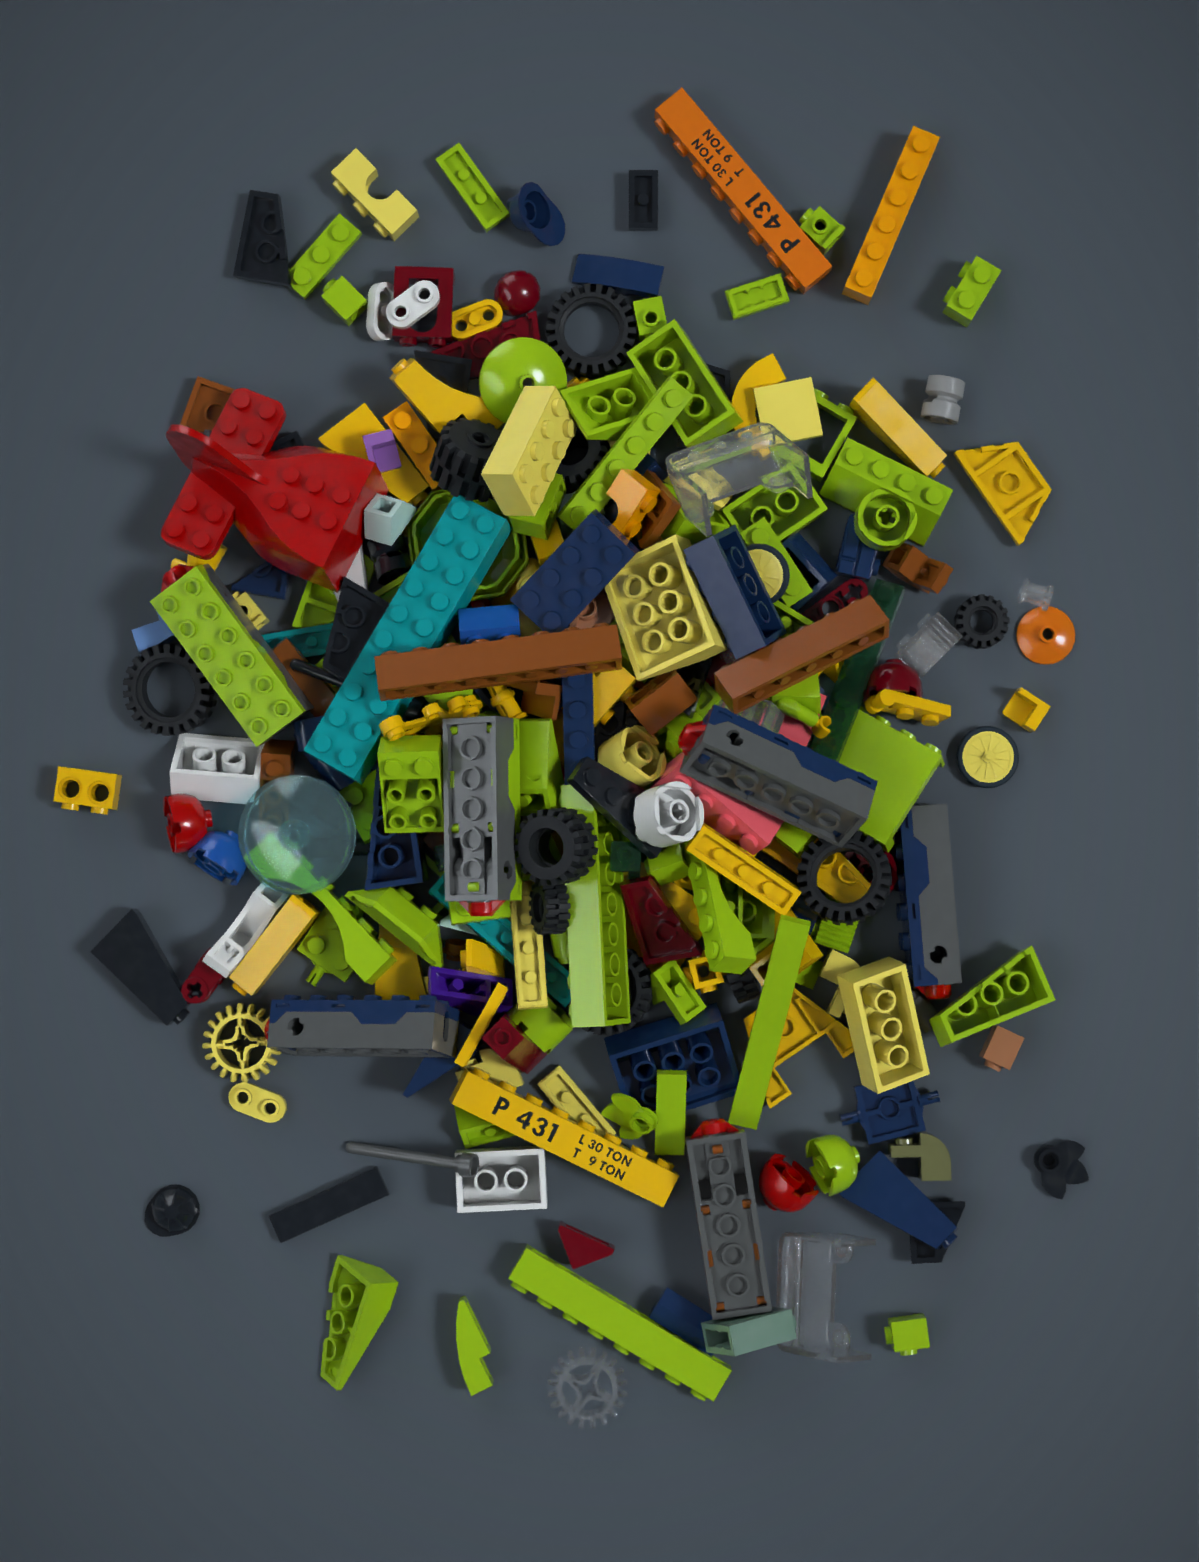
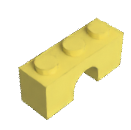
M357 148L331 171L334 188L343 197L348 194L355 201L352 204L353 207L364 218L369 215L375 221L373 227L382 237L386 238L389 236L395 241L419 218L417 209L398 190L394 191L388 198L381 200L375 199L368 194L369 186L379 175L377 169Z

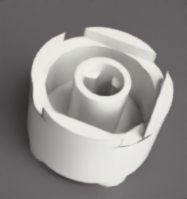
M679 781L653 787L637 795L633 816L638 839L659 848L691 840L696 832L702 828L704 822V808L699 796L695 797L690 791L692 788L688 784Z

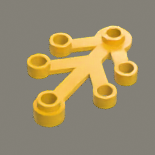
M475 695L457 696L447 702L449 710L443 709L439 706L438 702H434L421 710L424 715L422 718L403 722L400 715H394L383 720L379 724V728L383 736L388 737L389 741H395L403 736L418 735L422 732L425 735L442 736L443 719L476 717L480 714L479 710L483 707L481 700H477Z

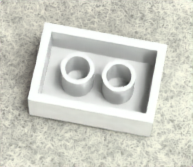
M538 1146L460 1149L455 1151V1157L462 1155L464 1152L477 1154L479 1157V1169L474 1178L463 1177L455 1172L457 1213L547 1209L545 1149Z

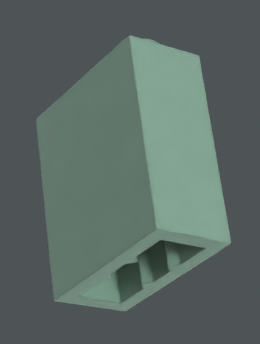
M772 1307L771 1312L709 1320L701 1323L706 1352L738 1356L797 1339L795 1330L797 1327L796 1319L789 1308Z

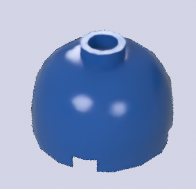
M227 830L225 833L221 831L207 832L187 853L189 859L193 855L197 858L194 864L205 873L221 882L225 877L231 879L232 881L229 885L233 886L238 885L248 863L247 851L240 843L242 838L230 830Z

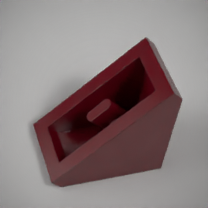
M562 1221L558 1226V1232L573 1270L608 1257L615 1250V1245Z

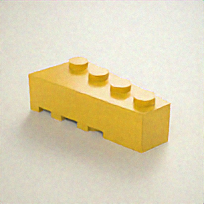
M623 666L621 670L593 673L594 728L599 722L605 725L616 713L612 708L620 700L625 703L624 701L636 691L633 688L636 678ZM562 707V711L557 715L556 721L552 720L560 764L564 769Z

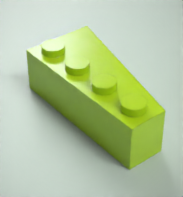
M1031 945L1017 952L930 1018L929 1022L940 1047H943L1056 999L1035 950Z

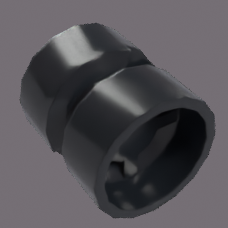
M403 533L399 535L392 546L368 540L367 548L371 561L374 562L373 567L379 584L387 585L411 569L412 564L410 556L407 554L408 550Z

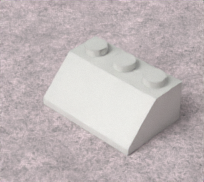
M191 733L179 734L170 768L171 795L188 794L195 796L201 801L260 805L261 751L264 744L256 747L250 738Z

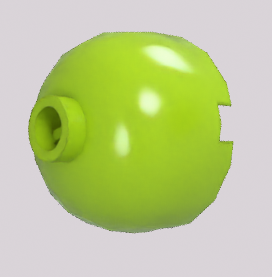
M823 1135L807 1141L805 1145L806 1158L812 1156L814 1164L809 1169L821 1192L824 1194L829 1193V1196H833L848 1189L855 1181L858 1173L860 1155L856 1147L850 1146L845 1139L837 1135Z

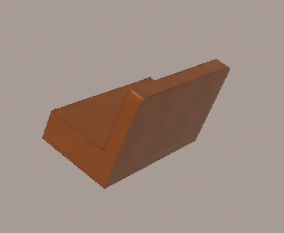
M673 670L654 677L624 702L650 735H654L695 703L697 697L679 673Z
M545 680L506 685L523 690L520 707L522 712L556 721L562 685Z

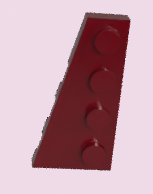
M536 310L523 317L509 320L494 329L477 333L473 337L456 341L431 351V353L472 359L469 380L479 379L484 360L500 343L518 337L540 340Z

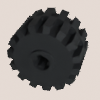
M460 418L457 422L453 420L447 422L446 426H443L430 463L429 470L432 472V479L439 482L438 486L440 488L450 491V494L455 497L462 495L467 501L475 499L480 502H487L489 498L494 500L481 473L502 430H497L494 425L490 423L485 424L476 419L471 421Z

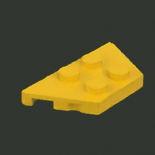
M1019 442L1004 443L997 446H983L969 450H957L953 455L1018 547L1025 540L1029 529L1052 489Z

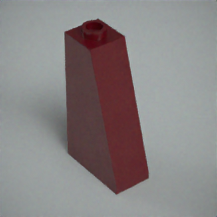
M505 1013L483 1035L482 1039L504 1061L528 1074L547 1053L542 1051L519 1026L520 1024L516 1025Z

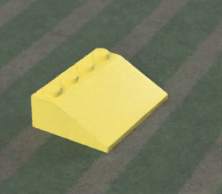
M676 534L636 553L604 587L637 681L701 662L727 650L725 636L720 626L712 618V609L707 599L699 591V582L695 573L686 564V555L683 550L692 546L691 541Z

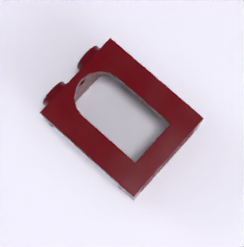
M395 266L394 299L409 289V284L414 285L419 281L427 280L438 285L440 301L437 306L436 324L431 330L418 332L411 327L407 329L393 327L392 337L394 342H399V345L404 347H415L417 343H428L429 347L441 348L446 346V343H453L454 268ZM398 308L395 314L398 317H403L406 314V310Z

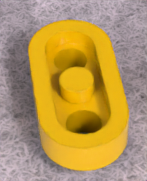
M485 299L453 311L452 338L462 341L475 336L477 333L489 331L500 326L503 321V311L499 303L491 299ZM486 312H492L494 318L487 321L483 318V315ZM459 322L467 324L464 331L456 329V325Z

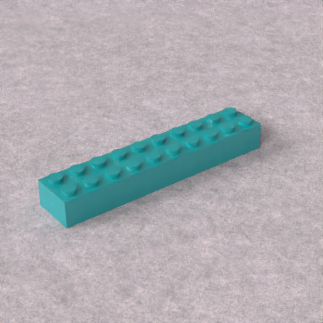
M462 495L458 497L453 496L305 746L304 751L355 782L361 785L364 783L378 759V747L380 738L383 736L379 724L394 715H400L402 718L414 698L380 700L374 656H380L387 651H397L398 653L410 652L417 647L441 648L446 643L459 621L458 609H465L512 531V527L507 519L473 501L465 500V497Z

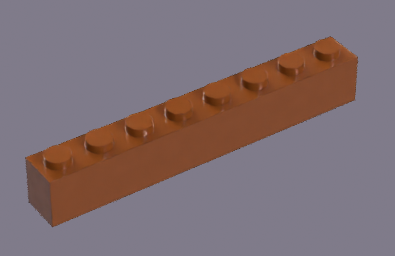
M599 623L592 628L585 629L569 627L562 630V632L555 633L538 631L533 633L532 636L524 637L508 635L503 637L502 640L494 641L478 639L471 644L464 645L447 643L441 648L417 647L410 652L403 653L387 651L380 656H374L381 701L622 669V654L617 624L609 625L608 623Z

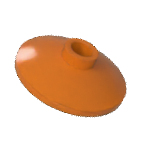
M1037 607L1026 613L1020 620L1016 632L1017 644L1023 655L1030 661L1042 665L1054 664L1064 659L1072 650L1075 642L1074 625L1063 611L1055 607ZM1044 629L1051 630L1053 636L1050 640H1046L1043 637Z

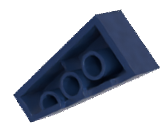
M376 767L373 798L374 809L370 829L371 840L365 890L428 881L429 875L422 832L385 833L379 767Z

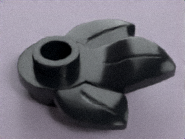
M1067 1140L1057 1146L1044 1145L1038 1148L1034 1154V1165L1041 1172L1042 1186L1055 1198L1063 1199L1066 1192V1184H1080L1089 1180L1086 1168L1078 1160L1084 1153L1085 1147L1078 1142ZM1047 1154L1053 1156V1162L1049 1165H1045L1043 1162V1158Z

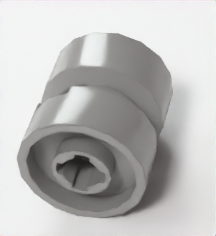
M929 375L925 390L929 397L923 401L920 417L939 424H957L961 409L957 402L963 399L966 383L961 379L950 376Z

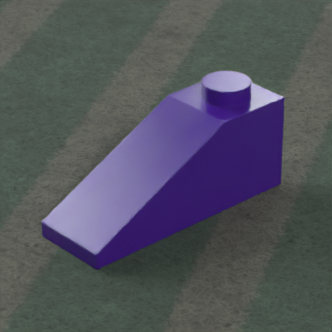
M435 966L428 968V995L436 996L437 1000L450 1002L449 1005L473 1016H480L498 982L507 986L509 990L493 1019H499L513 1007L512 979Z

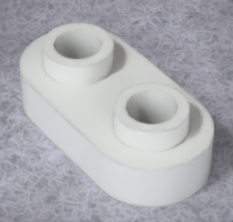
M422 280L392 300L386 309L389 323L394 328L407 329L434 310L440 301V293L437 286L431 281ZM421 291H429V298L421 299L419 297ZM398 308L406 310V314L403 317L396 316L395 313Z
M390 282L373 284L368 292L366 329L369 336L375 341H385L392 338L393 326L389 323L386 316L387 306L394 300V285Z

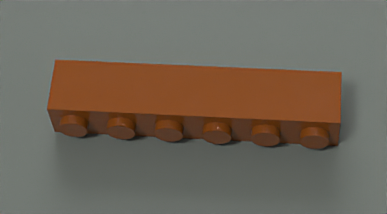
M871 595L863 599H856L847 607L837 612H830L821 620L811 625H804L795 633L785 638H778L769 646L759 651L751 652L733 664L724 665L714 673L715 690L732 713L738 714L888 638L890 620Z

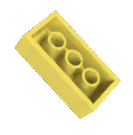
M524 386L481 473L503 515H536L551 482L554 480L555 473L565 457L566 450L576 434V423L572 419L565 401L562 399L556 386Z
M888 956L837 975L862 1085L880 1094L929 1075V1067L906 964Z

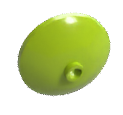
M528 337L512 338L497 345L484 360L479 375L480 394L487 409L498 420L504 423L507 422L524 388L523 381L526 378L531 379V386H556L558 391L567 388L565 366L557 352L546 343Z

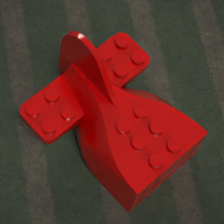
M238 388L232 392L209 437L183 425L173 424L169 426L166 438L181 461L191 472L161 529V537L168 546L199 559L209 560L217 554L229 529L234 524L252 548L271 565L338 593L344 576L346 577L365 539L364 509L376 493L386 496L389 491L375 462L316 446H293L270 451L286 419V411L279 401L246 388Z

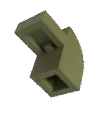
M921 1131L917 1132V1142H913V1138L899 1137L895 1138V1143H888V1155L891 1158L918 1157V1178L921 1181H951V1158L949 1151L944 1143L934 1135Z

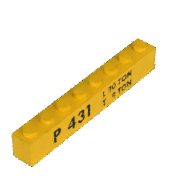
M474 1067L473 1071L467 1068L464 1069L449 1099L451 1104L664 1208L679 1178V1175L673 1170L675 1165L660 1157L657 1162L648 1158V1152L636 1145H632L631 1149L622 1145V1139L612 1133L606 1132L605 1136L594 1131L595 1125L583 1119H580L577 1123L568 1118L570 1113L557 1106H554L551 1110L543 1106V1100L533 1094L527 1093L526 1097L515 1092L516 1086L504 1080H501L498 1084L489 1079L491 1074L478 1067Z

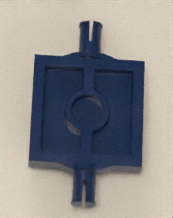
M914 1080L880 1094L860 1084L853 1086L857 1100L856 1111L839 1114V1116L843 1120L841 1121L842 1127L859 1122L864 1128L867 1143L870 1145L925 1131L923 1106L940 1102V1098L935 1097L939 1096L937 1090L920 1094L915 1087Z

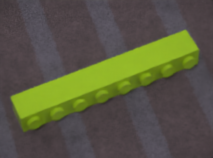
M528 1244L509 1274L508 1279L513 1281L511 1286L523 1294H526L528 1291L538 1296L536 1301L548 1309H552L553 1306L564 1312L562 1316L573 1324L577 1325L580 1321L589 1327L587 1331L600 1340H603L604 1337L615 1342L613 1345L615 1349L625 1355H629L630 1352L640 1357L638 1361L640 1364L654 1371L655 1367L666 1373L664 1377L677 1386L681 1383L691 1388L690 1393L702 1401L708 1398L714 1402L732 1371L731 1366L714 1355L712 1357L658 1324L649 1316Z

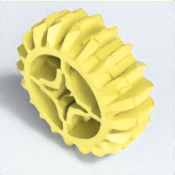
M238 1003L236 1013L233 1007L228 1005L225 1007L227 1016L221 1011L215 1013L220 1021L219 1023L209 1020L208 1025L214 1029V1032L204 1031L203 1036L212 1038L211 1042L202 1044V1047L205 1049L212 1048V1053L205 1055V1059L210 1060L215 1057L216 1062L211 1065V1069L215 1070L221 1065L223 1069L219 1076L222 1078L229 1071L232 1072L230 1076L231 1082H236L238 1075L241 1074L242 1082L247 1083L249 1081V1073H251L255 1081L259 1080L260 1074L258 1069L265 1075L270 1073L266 1063L273 1066L277 1065L278 1061L271 1055H280L282 1052L268 1048L265 1037L252 1035L249 1032L246 1019L258 1024L264 1032L266 1022L270 1017L266 1020L262 1018L266 1013L264 1008H261L257 1014H254L255 1004L252 1003L249 1004L247 1012L244 1010L243 1003ZM237 1019L234 1036L231 1039L220 1040L224 1027L230 1021ZM241 1034L246 1036L245 1039L248 1038L249 1041H257V1043L246 1046L244 1051L240 1050L241 1046L237 1047L236 1044H229L241 1039ZM266 1046L260 1061L249 1067L251 1050L254 1047ZM221 1049L234 1051L240 1066L230 1063L224 1057Z

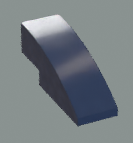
M578 254L572 283L582 286L590 283V286L602 284L603 288L608 289L611 287L617 294L626 296L633 294L652 298L657 297L659 294L664 266L609 256Z

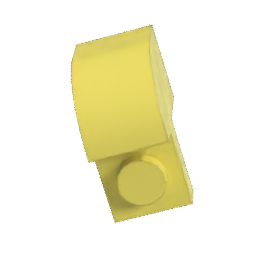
M829 949L818 976L838 985L826 1012L840 1018L842 1013L845 1014L837 975L860 966L850 957L833 949Z
M491 1047L479 1050L481 1062H477L476 1058L470 1059L466 1067H461L460 1070L455 1072L459 1081L465 1068L473 1071L474 1067H478L491 1074L489 1079L498 1084L501 1080L516 1087L524 1084L520 1070L504 1061Z

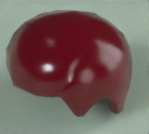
M523 270L510 271L501 277L495 286L494 301L498 302L502 311L509 316L514 317L529 313L540 300L541 288L536 277L531 273Z

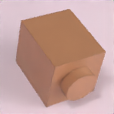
M994 1025L979 1056L986 1059L984 1062L985 1066L998 1072L1001 1071L1002 1067L1010 1070L1025 1038L1003 1027Z

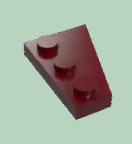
M651 875L622 881L620 888L645 965L702 955V947Z

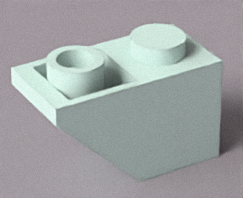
M376 493L364 509L365 538L392 546L415 515L417 508L403 500Z

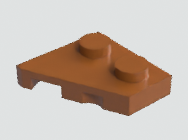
M646 470L643 476L661 491L657 496L655 507L649 513H646L641 521L643 538L638 542L642 549H646L656 543L681 508V504L656 473Z

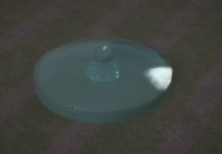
M289 775L271 780L251 796L240 818L238 840L243 860L257 880L277 892L299 895L319 891L332 884L341 876L354 852L356 828L350 807L334 787L325 781L311 776Z

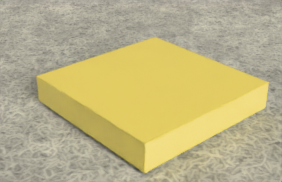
M812 377L753 388L765 448L823 436Z

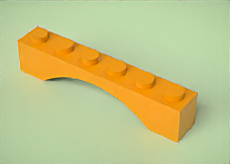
M916 126L912 127L844 286L842 295L869 305L938 144L939 136Z

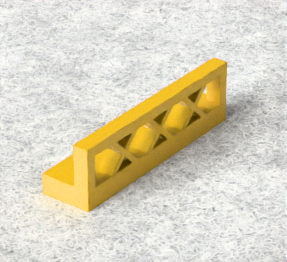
M704 822L702 828L696 832L685 847L688 852L779 914L786 915L802 893L795 884Z

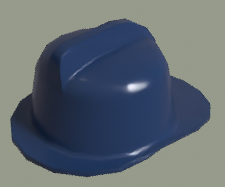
M533 182L525 183L520 188L518 194L507 200L506 205L509 208L511 221L517 229L524 232H532L540 242L548 246L558 245L563 240L565 235L563 216L538 184Z

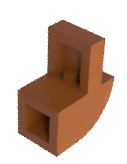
M903 543L901 546L891 550L882 564L883 567L895 576L927 594L930 592L939 594L953 571V568L948 564L929 558L915 546Z

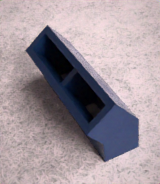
M668 1287L665 1288L651 1309L649 1318L712 1357L714 1353L706 1352L701 1326L702 1322L713 1320L712 1315Z

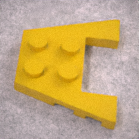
M794 988L765 1097L770 1109L792 1094L775 1068L826 1033L843 1059L854 1052L849 1029L796 988ZM756 1010L743 1018L748 1039Z

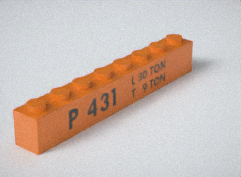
M682 87L655 109L654 118L656 120L654 124L663 135L669 134L674 140L673 146L683 158L687 156L693 163L691 167L695 174L701 180L706 178L712 186L710 190L715 198L720 202L724 200L731 208L729 213L738 224L743 222L749 230L747 233L749 238L756 246L762 245L768 252L766 257L776 269L780 267L787 275L785 280L794 291L799 289L802 294H805L830 273L832 269L830 262Z

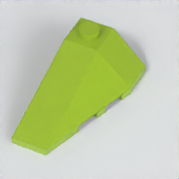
M344 1255L337 1256L329 1281L328 1292L333 1293L331 1310H326V1320L330 1321L329 1337L325 1338L323 1342L320 1376L336 1390H342L389 1312L399 1283L382 1268Z

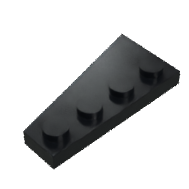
M588 756L580 759L567 782L649 859L657 858L662 848L652 846L646 841H641L636 835L633 816L635 798L643 793L645 789Z

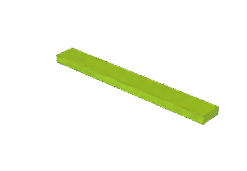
M781 914L728 1118L730 1124L757 1130L811 926V921Z

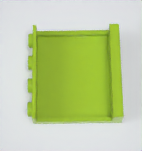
M840 700L830 716L832 723L827 728L831 732L825 738L816 737L810 749L878 781L868 819L857 831L862 832L865 837L868 835L872 837L876 844L879 843L883 850L889 853L895 844L893 836L937 767H944L945 763L941 755L942 752L930 743L925 745L916 741V737L905 729H901L899 732L890 727L891 723L879 715H876L875 718L865 713L866 709L858 703L851 701L849 704Z

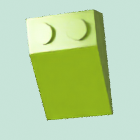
M635 367L559 391L567 409L586 440L617 441L653 396Z

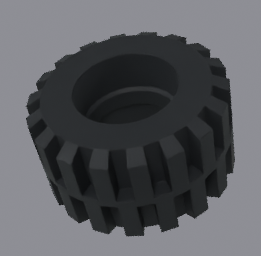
M577 423L576 434L572 438L566 454L576 448L588 449V452L580 462L574 465H562L560 463L556 473L563 475L567 488L566 494L577 491L611 448L607 440H586Z
M566 807L538 810L537 813H531L527 816V821L521 822L519 827L522 831L516 832L515 839L518 840V844L514 845V851H518L519 857L516 858L517 863L524 866L521 871L525 875L531 874L530 880L533 882H540V885L546 886L575 882L580 880L581 876H586L590 872L587 867L594 866L596 860L592 857L598 854V848L594 847V842L598 841L597 835H592L591 831L594 829L592 823H585L587 817L583 814H577V810L572 808L566 809ZM553 831L560 835L564 847L563 855L559 862L552 857L549 850V839Z

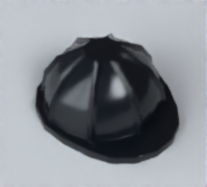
M168 1185L161 1188L153 1196L145 1210V1223L148 1229L160 1237H170L189 1231L196 1224L200 1215V1204L197 1196L189 1188L182 1185Z

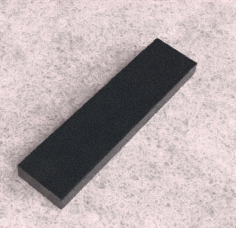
M378 1167L277 1211L269 1215V1218L280 1243L388 1196L389 1191Z

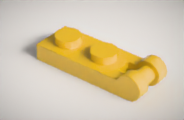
M884 689L865 701V708L870 714H877L883 711L896 715L898 719L921 721V724L925 726H937L940 722L951 717V705L890 689Z

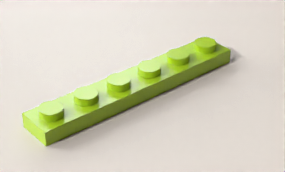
M669 376L556 516L575 530L593 510L597 509L601 512L611 499L606 493L620 470H634L693 398V395Z

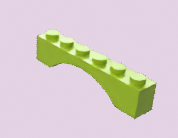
M271 832L246 857L265 877L273 881L287 882L303 887L323 902L340 930L344 945L345 962L365 983L373 985L397 961L391 954L394 948L384 938L378 940L371 933L374 927L364 917L358 919L352 913L355 907L344 896L338 898L332 892L335 886L324 875L319 878L313 872L315 865L304 854L299 857L294 852L293 848L296 845L284 833L279 836Z
M685 841L682 848L689 866L688 877L692 884L693 901L697 908L699 929L702 932L705 956L708 960L709 969L712 972L742 974L756 961L751 933L731 910L722 892L718 872L688 852L685 847L689 841Z

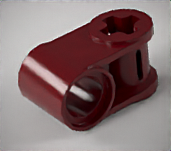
M211 947L202 955L194 970L182 985V996L189 1003L197 1004L207 1001L216 988L225 980V977L202 961ZM201 984L200 991L203 993L202 996L196 995L193 997L191 985Z

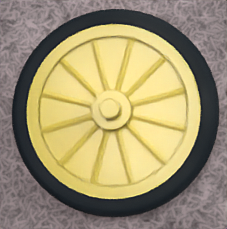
M766 544L749 545L746 548L772 602L775 603L783 596L789 584L790 572L787 561L772 546Z
M993 726L973 729L964 736L957 750V764L961 774L968 782L981 788H995L1006 783L1014 775L1019 762L1018 748L1013 738L1004 730Z

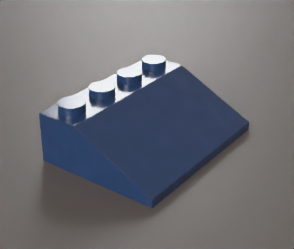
M717 1002L706 1005L704 1010L680 1025L675 1016L604 1038L620 1092L633 1097L642 1107L651 1109L655 1114L657 1070H687L686 1111L735 1095L739 1072Z

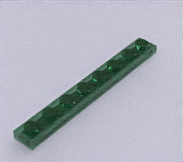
M877 578L870 595L889 618L890 632L905 594V587ZM887 638L844 660L823 716L827 715L832 720V723L827 727L831 732L822 739L815 736L810 749L839 762L864 699L871 673L878 663Z

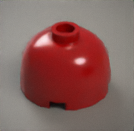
M174 794L164 797V817H167L168 821L166 831L171 849L175 854L187 852L207 834V828L213 826L210 810H204L201 801L192 795Z
M774 1154L763 1166L759 1175V1188L764 1197L763 1201L770 1209L775 1211H800L819 1193V1190H814L817 1183L811 1174L798 1162L793 1161L791 1166L786 1161H783L786 1157L785 1155Z

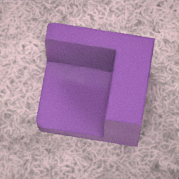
M392 429L362 436L368 460L376 463L380 473L401 468L402 465Z

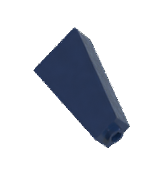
M881 1151L857 1173V1177L851 1186L839 1193L844 1199L937 1250L941 1246L947 1249L958 1237L955 1234L958 1228Z

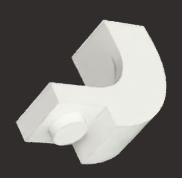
M266 877L252 893L229 929L207 952L202 961L227 978L282 909L291 894Z

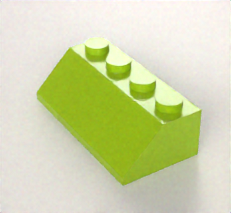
M847 437L819 495L855 513L861 501L870 492L883 487L898 488L910 496L917 512V524L908 540L923 547L940 518L953 489ZM887 513L880 517L884 525L890 522L888 520L890 515Z

